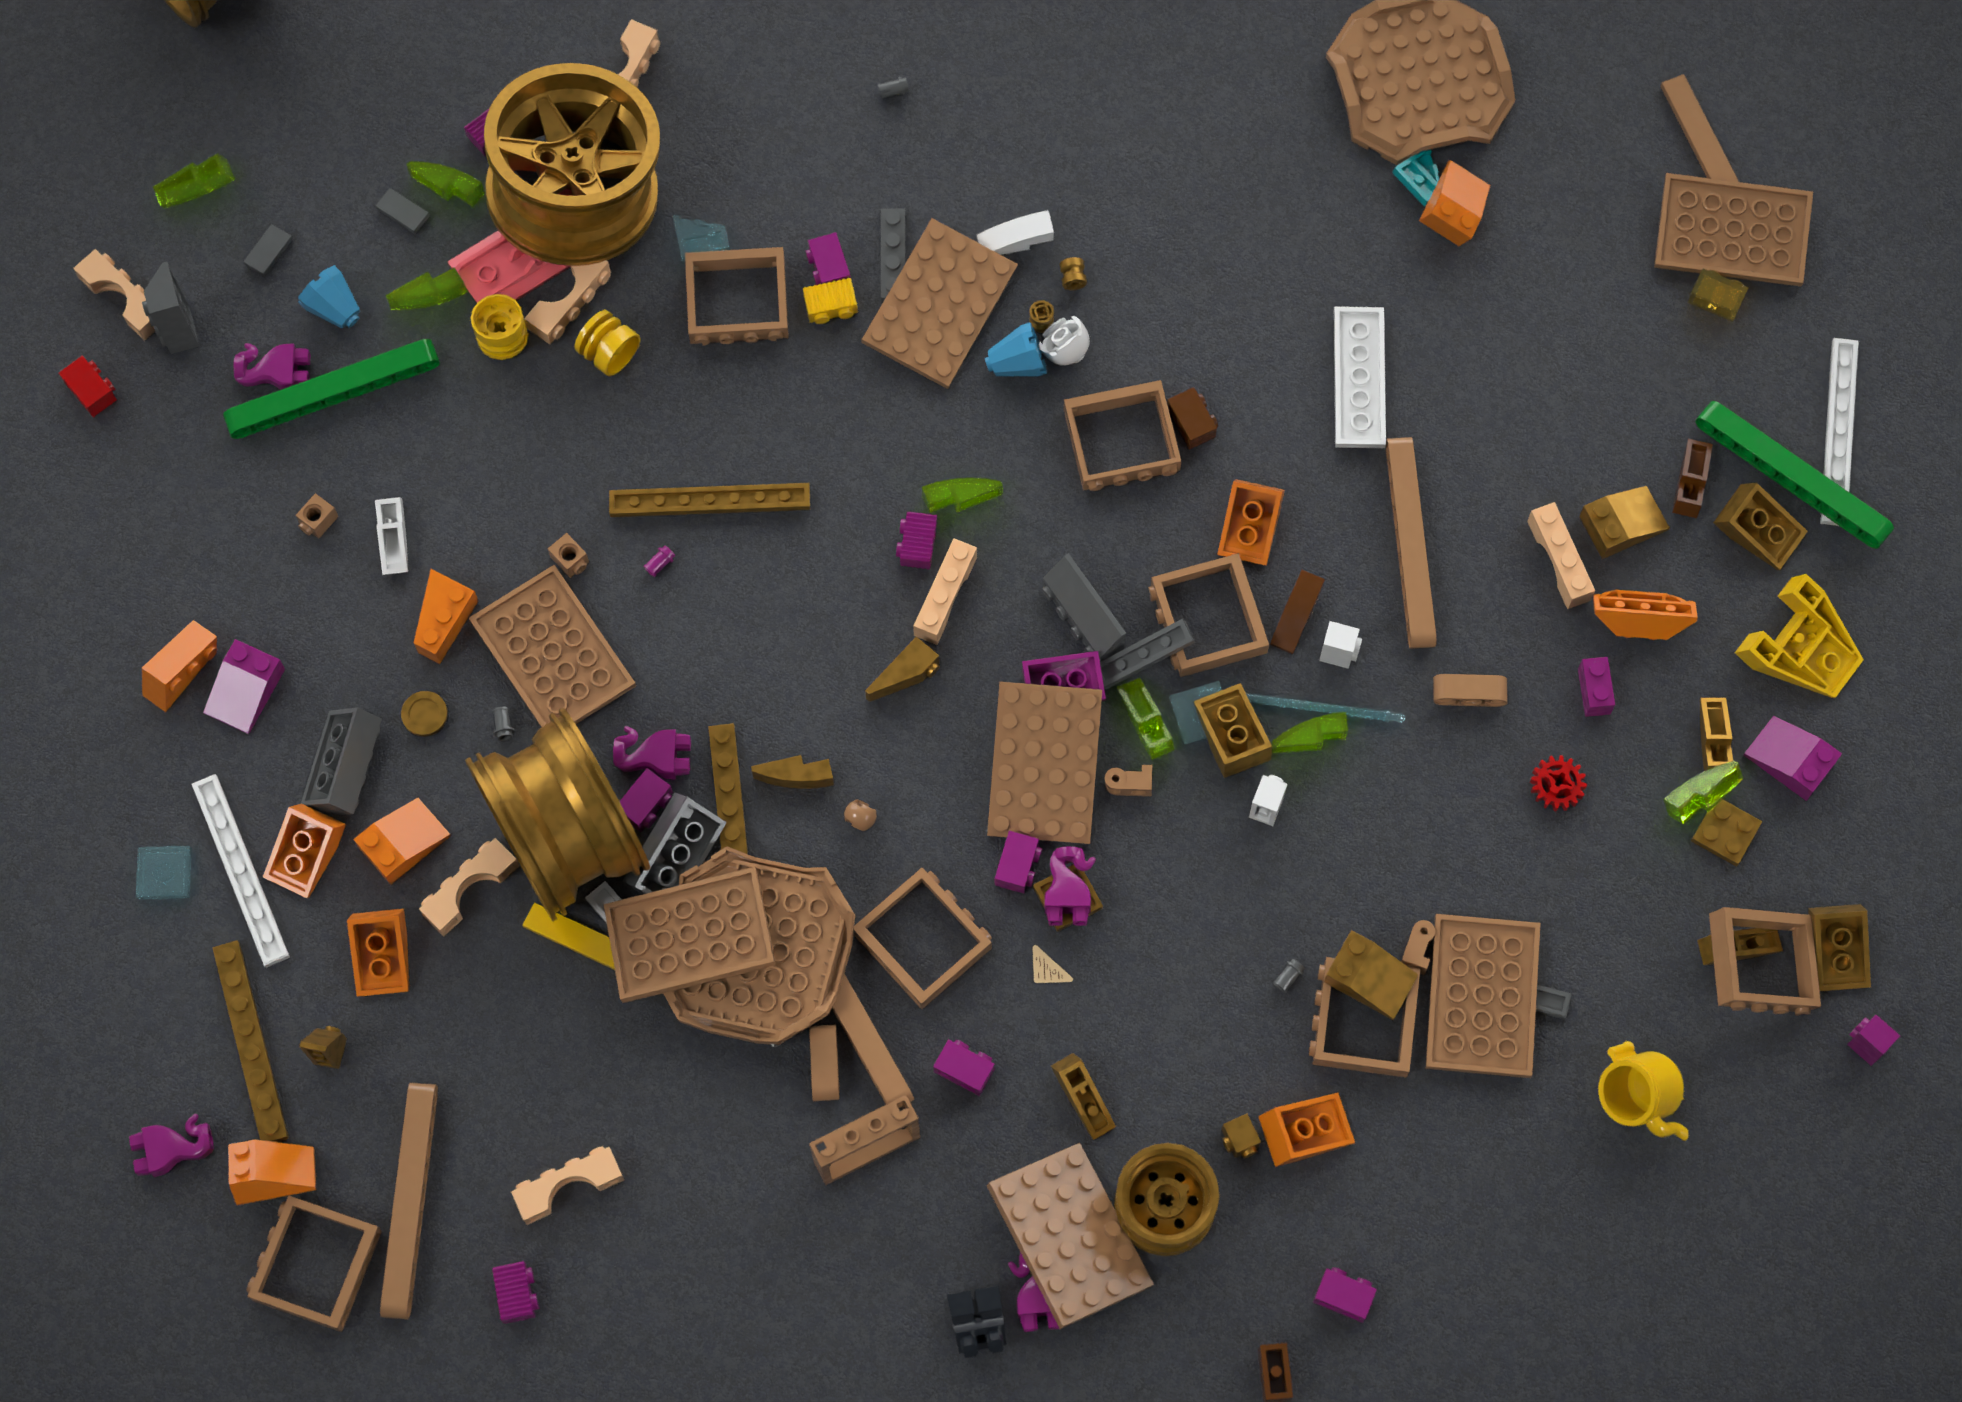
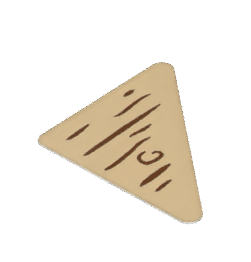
M1037 945L1033 946L1035 983L1073 981V978Z

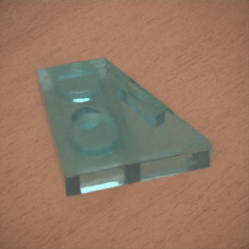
M672 215L682 261H685V253L730 250L725 225L708 224L698 219L691 221L682 219L680 215Z

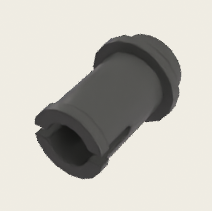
M900 76L898 80L878 84L879 91H882L880 92L881 99L898 94H903L904 96L906 92H909L906 77L901 78Z
M508 707L493 709L496 726L494 735L499 741L512 739L514 728L511 727Z
M1295 959L1285 963L1287 965L1286 968L1273 982L1274 986L1284 993H1287L1298 976H1303L1302 971L1305 968Z

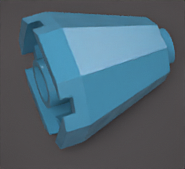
M333 265L319 274L320 279L317 281L313 279L298 297V303L308 312L340 328L346 326L350 328L359 320L358 314L360 309L341 271Z
M1030 322L1019 326L988 350L989 357L985 358L989 372L994 371L996 376H1040L1047 373L1045 359L1041 360V353L1043 352L1040 350L1039 340Z

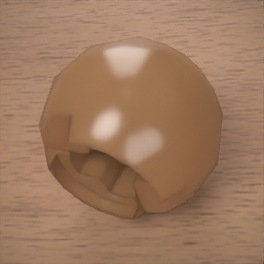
M855 799L845 808L844 819L845 822L852 823L851 826L861 831H866L876 821V810L868 807L869 804Z

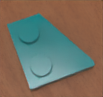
M1431 149L1411 156L1393 170V174L1424 207L1427 205L1439 181L1437 166L1433 164L1430 155Z

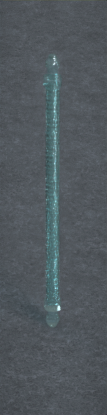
M1201 687L1197 690V694L1204 697L1219 692L1221 689L1213 687V689ZM1246 693L1251 703L1254 702V704H1267L1268 706L1270 704V706L1277 705V707L1283 706V708L1293 707V709H1306V711L1309 709V711H1322V713L1329 714L1332 712V714H1345V716L1351 715L1352 717L1361 716V718H1374L1375 720L1377 718V720L1380 719L1383 722L1393 720L1400 723L1405 721V715L1402 713H1391V710L1386 709L1384 711H1374V709H1361V707L1358 709V707L1351 708V706L1345 707V705L1338 706L1336 704L1335 706V704H1322V702L1319 704V702L1312 703V701L1306 702V700L1297 699L1296 701V699L1290 698L1283 699V697H1267V695H1254L1253 693L1251 695V693Z

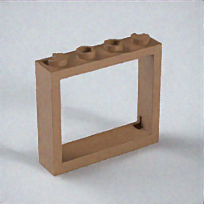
M783 247L685 253L690 344L702 343L704 346L713 342L731 344L734 341H745L753 343L763 339L776 341L779 338H789ZM777 267L780 322L696 327L694 272Z
M1161 380L1064 400V413L1083 490L1097 491L1107 485L1122 486L1127 484L1128 481L1137 479L1139 481H1146L1153 476L1161 474L1163 476H1171L1180 471L1181 458ZM1155 400L1170 459L1088 475L1075 416Z
M1239 553L1154 576L1151 579V586L1148 587L1151 601H1156L1158 607L1155 610L1157 621L1159 624H1163L1165 628L1173 624L1174 620L1163 587L1229 569L1253 640L1251 643L1186 660L1184 650L1171 655V664L1174 666V670L1178 669L1180 677L1268 653L1269 643Z
M923 868L918 870L854 926L853 935L921 1010L992 949V942L990 941L992 937L983 927L979 929L973 923L975 919L966 908L961 910L956 904V897L948 889L944 891L938 885L940 881L933 872L929 871L927 873ZM921 882L928 887L979 943L925 991L921 989L867 930Z
M1728 907L1709 914L1718 1006L1731 1007L1733 1011L1744 1010L1745 1008H1751L1752 1012L1773 1010L1774 1014H1785L1791 1011L1795 1012L1797 1016L1811 1014V1010L1821 1007L1811 915ZM1733 926L1792 931L1799 997L1739 992Z
M1326 957L1324 965H1319L1318 980H1322L1321 990H1316L1315 1005L1319 1006L1318 1015L1313 1016L1312 1031H1316L1315 1041H1310L1309 1056H1313L1312 1065L1407 1078L1410 1071L1420 970L1411 969L1418 974V977L1404 1000L1398 1062L1325 1053L1323 1051L1331 986L1324 983V980L1335 958Z
M907 1095L809 1143L813 1161L825 1185L919 1139V1121ZM900 1103H902V1111H899L897 1107ZM824 1142L826 1149L819 1153L816 1145Z
M288 1196L286 1202L283 1201L279 1207L278 1216L280 1218L276 1227L273 1226L268 1234L267 1241L269 1245L266 1252L263 1251L259 1256L257 1262L259 1269L256 1277H252L248 1283L247 1292L249 1294L247 1297L254 1302L342 1332L382 1231L378 1226ZM296 1208L364 1232L331 1317L262 1293Z

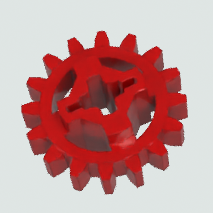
M1560 755L1558 761H1555L1553 756H1549L1548 763L1541 760L1539 763L1540 768H1534L1532 773L1535 776L1531 777L1530 783L1535 786L1532 787L1531 793H1538L1536 802L1545 801L1543 808L1546 809L1549 805H1553V810L1556 812L1558 807L1562 806L1563 810L1567 811L1569 803L1575 807L1578 803L1577 799L1582 800L1584 793L1581 790H1585L1587 784L1581 781L1585 779L1586 774L1578 773L1581 765L1572 766V758L1565 762L1563 755ZM1557 780L1562 782L1559 787L1555 785ZM1542 784L1546 786L1547 792L1544 790Z

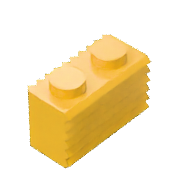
M851 278L803 288L810 323L824 324L831 318L847 319L852 317L854 313H858Z

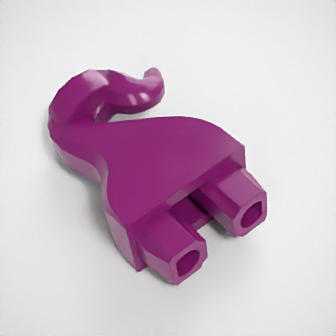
M245 343L244 346L247 351L240 352L234 357L235 381L246 387L269 383L282 390L310 380L308 371H298V365H310L309 349L296 348L294 344H282L274 347L251 370H248L247 367L258 356L256 346Z
M625 726L624 731L628 735L619 736L614 739L613 763L619 770L632 772L647 768L666 779H676V775L690 774V759L677 758V751H691L690 735L677 734L676 729L658 731L648 737L631 755H627L626 750L638 740V733L635 729Z
M1060 847L1053 852L1050 858L1053 883L1045 893V914H1047L1049 926L1062 925V914H1073V925L1075 926L1087 925L1088 916L1091 914L1090 890L1080 877L1065 866L1067 863L1073 862L1074 866L1080 871H1088L1092 868L1096 858L1091 857L1088 861H1085V855L1081 848Z
M196 1113L188 1119L185 1130L189 1136L198 1137V1141L195 1144L187 1141L180 1134L165 1126L153 1125L141 1128L142 1132L129 1136L131 1150L135 1152L145 1149L146 1153L145 1158L133 1160L135 1174L138 1176L151 1174L153 1177H158L168 1173L180 1161L199 1160L207 1157L214 1150L210 1125L208 1123L195 1125L199 1119Z
M1020 1252L1019 1268L1013 1262H1009L1008 1266L1016 1277L1023 1278L1029 1274L1030 1269ZM1032 1276L1021 1288L1017 1298L1018 1319L1021 1318L1023 1331H1038L1037 1317L1047 1316L1048 1328L1050 1330L1060 1329Z

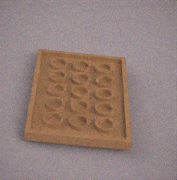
M1666 173L1654 267L1802 286L1813 192Z
M932 218L862 338L861 343L948 389L1018 264Z
M555 565L469 617L471 624L541 728L551 722L550 714L553 713L557 718L560 717L558 710L561 708H565L574 723L577 724L636 687L634 680Z
M1011 682L999 683L987 836L1007 837L1008 832L1013 831L1038 838L1039 840L1090 844L1102 690Z
M756 867L603 904L622 1003L776 965Z
M1436 914L1425 1069L1531 1078L1540 923Z
M1080 1143L988 1183L987 1187L1060 1329L1154 1285L1130 1238L1121 1228L1116 1211Z

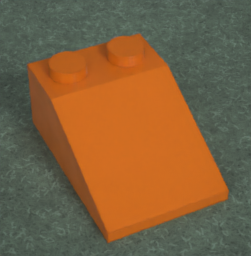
M1449 160L1419 221L1458 246L1472 239L1482 218L1490 185Z
M1237 479L1234 480L1217 555L1227 557L1239 553L1240 559L1243 561L1267 565L1285 490Z
M416 798L374 822L359 834L354 841L391 885L451 835L423 802Z
M304 804L288 807L263 878L305 898H309L337 850L346 824Z
M404 909L352 914L347 919L356 995L367 996L408 992V942Z
M1338 1093L1276 1107L1258 1116L1275 1167L1297 1162L1355 1143Z
M250 1140L228 1145L229 1186L236 1205L316 1190L314 1147L262 1140Z

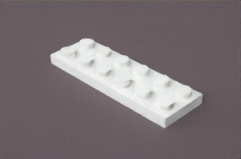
M1334 307L1335 447L1385 448L1383 307Z

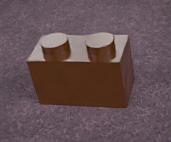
M1194 387L1167 400L1170 417L1189 450L1216 437L1218 422L1213 414L1208 413L1204 396L1201 393L1198 394Z
M1287 1343L1260 1345L1258 1348L1263 1402H1291L1293 1392Z

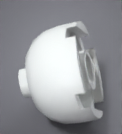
M1071 316L1073 320L1067 321L1065 318H1062L1053 323L1043 333L1045 338L1043 344L1039 342L1040 350L1055 364L1070 365L1077 363L1083 359L1090 343L1089 334L1081 320L1075 316Z

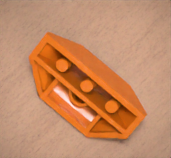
M1612 590L1602 594H1594L1593 596L1594 614L1616 636L1668 640L1697 622L1698 618L1695 602L1685 601L1680 597L1667 593Z

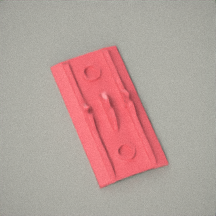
M568 189L558 193L559 195L573 196L572 190ZM499 230L448 261L449 266L459 277L476 303L486 296L495 294L507 295L517 301L571 267L544 262L523 253L508 242Z

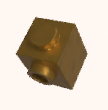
M1248 1114L1223 1124L1222 1131L1225 1137L1222 1138V1141L1228 1153L1233 1152L1235 1158L1241 1155L1243 1158H1247L1258 1152L1256 1148H1259L1261 1141Z

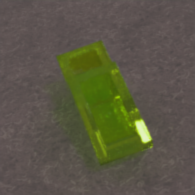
M217 153L199 165L192 162L153 186V189L161 207L166 208L208 194L235 180V177L227 159Z
M409 161L406 164L411 177L446 201H449L453 195H456L473 207L485 193L481 181L455 168L417 161Z
M454 267L434 279L429 272H426L385 296L391 309L408 310L442 304L466 294L467 290L464 281Z
M956 478L922 486V497L929 513L952 504L956 512L1003 495L1001 481L986 478Z
M1141 678L1117 687L1126 711L1151 760L1175 750L1173 738L1162 721L1161 713Z
M1346 712L1327 714L1297 724L1271 742L1272 754L1318 751L1322 749L1323 740L1346 739L1348 733Z
M1732 761L1716 766L1677 787L1663 799L1668 815L1684 824L1700 808L1709 812L1743 780L1739 763Z

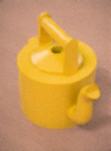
M1630 1041L1610 1047L1607 1053L1613 1063L1602 1073L1598 1087L1600 1102L1605 1112L1614 1121L1622 1125L1640 1126L1645 1124L1658 1137H1668L1674 1134L1684 1141L1687 1140L1689 1130L1682 1124L1677 1122L1666 1123L1662 1120V1118L1673 1114L1680 1106L1681 1101L1684 1100L1683 1079L1675 1063L1667 1056L1658 1052L1648 1051L1636 1054L1634 1045Z

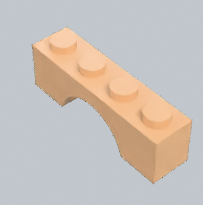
M631 20L621 37L622 49L629 57V61L625 69L618 75L631 82L635 87H638V79L642 73L644 74L647 71L649 59L652 54L657 53L660 41L657 30Z
M96 249L93 250L73 268L78 278L95 294L103 291H117L127 297V305L123 317L128 326L145 341L155 332L154 326H151L149 317L145 315L142 302L146 301L144 289L139 284L134 286L130 282V276L123 269L118 271L114 267V261L106 253L101 255Z
M608 261L571 266L573 276L576 279L571 293L564 299L556 302L539 301L524 318L527 329L550 345L555 339H559L563 335L566 325L578 317L582 306L593 299L597 288L609 280L611 271Z
M1555 502L1532 510L1527 522L1537 543H1540L1546 549L1552 561L1557 577V587L1567 609L1591 601L1595 589Z
M953 538L915 621V637L938 645L958 591L964 581L968 579L977 559V547Z
M496 838L491 842H485L479 848V853L472 860H466L460 866V871L453 878L450 876L443 881L440 886L441 889L437 893L427 896L422 901V907L419 908L421 914L443 937L463 919L460 913V899L463 892L471 884L480 880H493L502 883L520 866L517 859Z
M603 1146L595 1148L589 1152L590 1156L581 1160L580 1158L571 1159L565 1163L564 1168L557 1171L555 1169L547 1170L540 1175V1179L533 1182L526 1180L516 1185V1190L511 1192L526 1225L550 1215L555 1194L561 1187L570 1182H587L595 1186L599 1191H602L624 1181L610 1147L605 1149Z

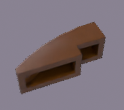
M1688 439L1672 513L1693 518L1698 517L1702 506L1704 487L1707 482L1713 444Z
M1301 570L1270 645L1288 653H1294L1324 586V578Z

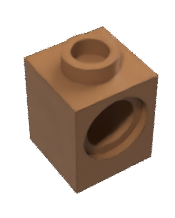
M316 493L296 514L300 523L298 527L308 536L313 534L317 538H320L339 517L335 508ZM321 515L317 521H310L312 516Z
M568 533L548 548L550 557L569 578L575 574L582 573L589 563L586 552ZM568 554L576 555L571 561L564 560Z

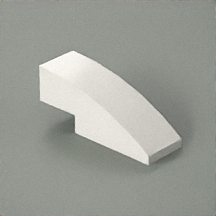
M1049 210L1019 217L977 234L979 244L1000 255L1029 250L1030 245L1053 241L1054 238Z
M400 497L375 500L382 575L408 572L403 500Z

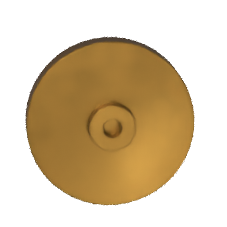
M421 691L411 695L404 702L401 710V718L406 729L412 734L422 737L431 736L439 732L444 727L448 717V710L443 699L430 691Z

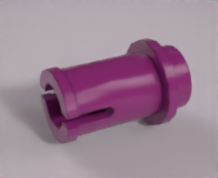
M667 546L659 547V552L643 566L654 578L669 562H673L675 554Z

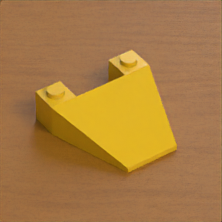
M1807 574L1792 577L1778 597L1795 614L1775 640L1764 631L1748 634L1735 654L1755 671L1825 696L1836 698L1864 659L1825 591Z

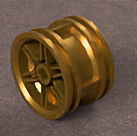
M1172 1143L1155 1144L1139 1151L1124 1166L1118 1179L1115 1197L1116 1216L1121 1228L1137 1248L1154 1255H1178L1195 1247L1209 1232L1218 1207V1182L1213 1169L1194 1150ZM1155 1172L1158 1174V1180L1150 1181L1148 1175ZM1181 1173L1185 1176V1180L1179 1182L1175 1179V1175ZM1140 1195L1145 1201L1142 1204H1136L1134 1201L1135 1196ZM1162 1197L1166 1200H1172L1170 1207H1167L1165 1204L1160 1205ZM1196 1197L1198 1204L1191 1206L1188 1203V1198ZM1155 1218L1158 1224L1155 1228H1150L1147 1225L1149 1219ZM1176 1219L1184 1222L1182 1229L1175 1227L1174 1222Z

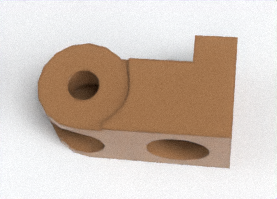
M1142 765V772L1111 768L1105 774L1106 790L1113 795L1152 796V765Z
M1421 920L1415 923L1401 960L1410 969L1420 970L1422 975H1425L1430 959L1425 958L1424 954L1427 946L1431 944L1435 936V928L1431 922Z

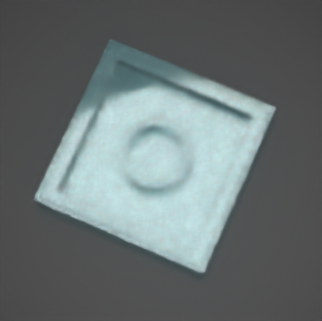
M1219 681L1169 695L1184 744L1207 738L1194 706V701L1221 691Z
M190 846L138 847L136 898H189L192 848Z

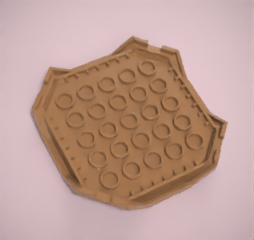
M1375 0L1351 14L1326 54V59L1335 71L1347 109L1352 142L1367 150L1371 148L1379 152L1382 158L1395 165L1421 151L1464 141L1490 144L1499 126L1515 103L1511 68L1497 27L1489 17L1457 0Z
M727 846L710 856L712 859L700 866L696 865L681 874L679 885L756 867L776 965L663 994L681 1023L709 1033L753 1043L781 1044L829 1014L839 995L850 955L855 914L826 867L803 868L760 859Z

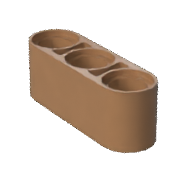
M1436 675L1433 677L1434 703L1450 706L1486 707L1507 705V678L1499 675Z
M836 1025L810 1026L813 1101L840 1100Z

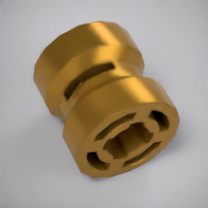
M1073 257L1060 262V271L1064 274L1062 278L1064 289L1078 290L1087 285L1086 275L1083 274L1085 268L1083 259Z
M1044 300L1034 302L1031 305L1029 322L1036 332L1044 333L1054 323V308L1049 302Z

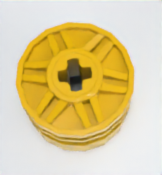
M495 294L486 296L475 305L471 314V322L481 351L490 358L499 360L513 358L521 353L527 344L528 332L522 309L517 301L507 295Z
M602 310L584 325L575 341L574 348L576 352L584 355L586 360H594L595 367L605 375L613 376L629 363L636 353L641 339L640 335L626 325L621 326V321L613 317L611 312Z

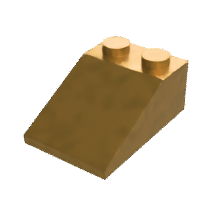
M1758 483L1741 484L1713 522L1731 540L1777 570L1783 567L1808 532Z
M1647 486L1608 495L1583 506L1579 516L1602 559L1670 529Z
M1241 683L1194 701V706L1211 751L1224 778L1271 760L1272 745Z
M1861 904L1808 908V913L1812 919L1819 991L1871 987L1867 910Z
M1351 930L1327 972L1324 983L1394 1020L1418 974L1376 943Z

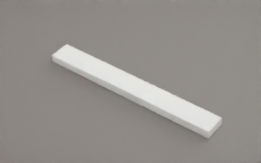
M1833 338L1824 475L1849 492L1858 341ZM1821 514L1820 524L1839 526Z
M214 774L192 783L265 968L290 958L217 775Z

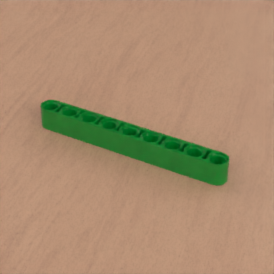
M422 339L227 409L223 413V417L230 437L233 439L244 438L433 370L439 366L440 360L432 340Z
M1711 401L1696 418V425L1704 433L1867 546L1878 549L1894 530L1893 524L1886 517L1719 402Z

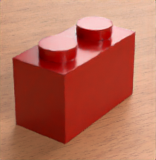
M82 355L61 370L59 375L90 415L94 417L117 400L113 394V391L116 389L107 377L103 380L98 375L101 373V370L93 360L88 362Z

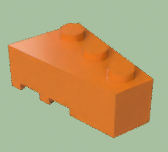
M433 569L430 570L414 645L419 654L440 664L477 605L478 598L474 590Z
M194 620L189 623L142 667V696L167 712L204 665L216 655L217 636Z

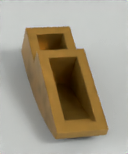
M1700 698L1701 745L1705 778H1731L1734 763L1726 698Z
M799 755L751 766L753 778L767 784L798 789L821 788L834 785L829 759L803 764L802 756Z

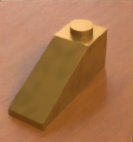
M915 637L865 690L866 699L871 702L923 682L927 676L931 678L940 667L939 655L918 637Z
M1762 928L1733 930L1736 961L1783 951L1778 930ZM1709 935L1697 940L1703 965L1714 964L1712 938Z
M326 1026L325 1030L316 1028L300 1042L299 1047L313 1064L339 1069L347 1038L343 1033H340V1029Z
M1072 1053L1051 1065L1063 1091L1093 1140L1116 1127L1084 1063L1078 1056Z

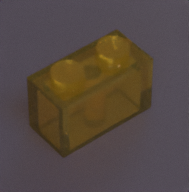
M1703 268L1687 303L1733 322L1748 287L1744 286L1740 281L1722 277L1714 270Z

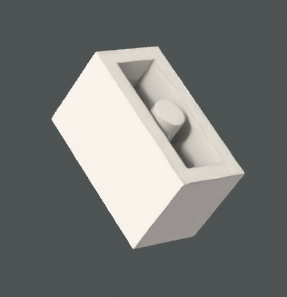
M1330 621L1319 661L1349 669L1350 662H1356L1362 638H1358L1359 629Z
M1274 775L1262 776L1252 802L1249 818L1271 826L1274 825L1287 784L1281 778Z

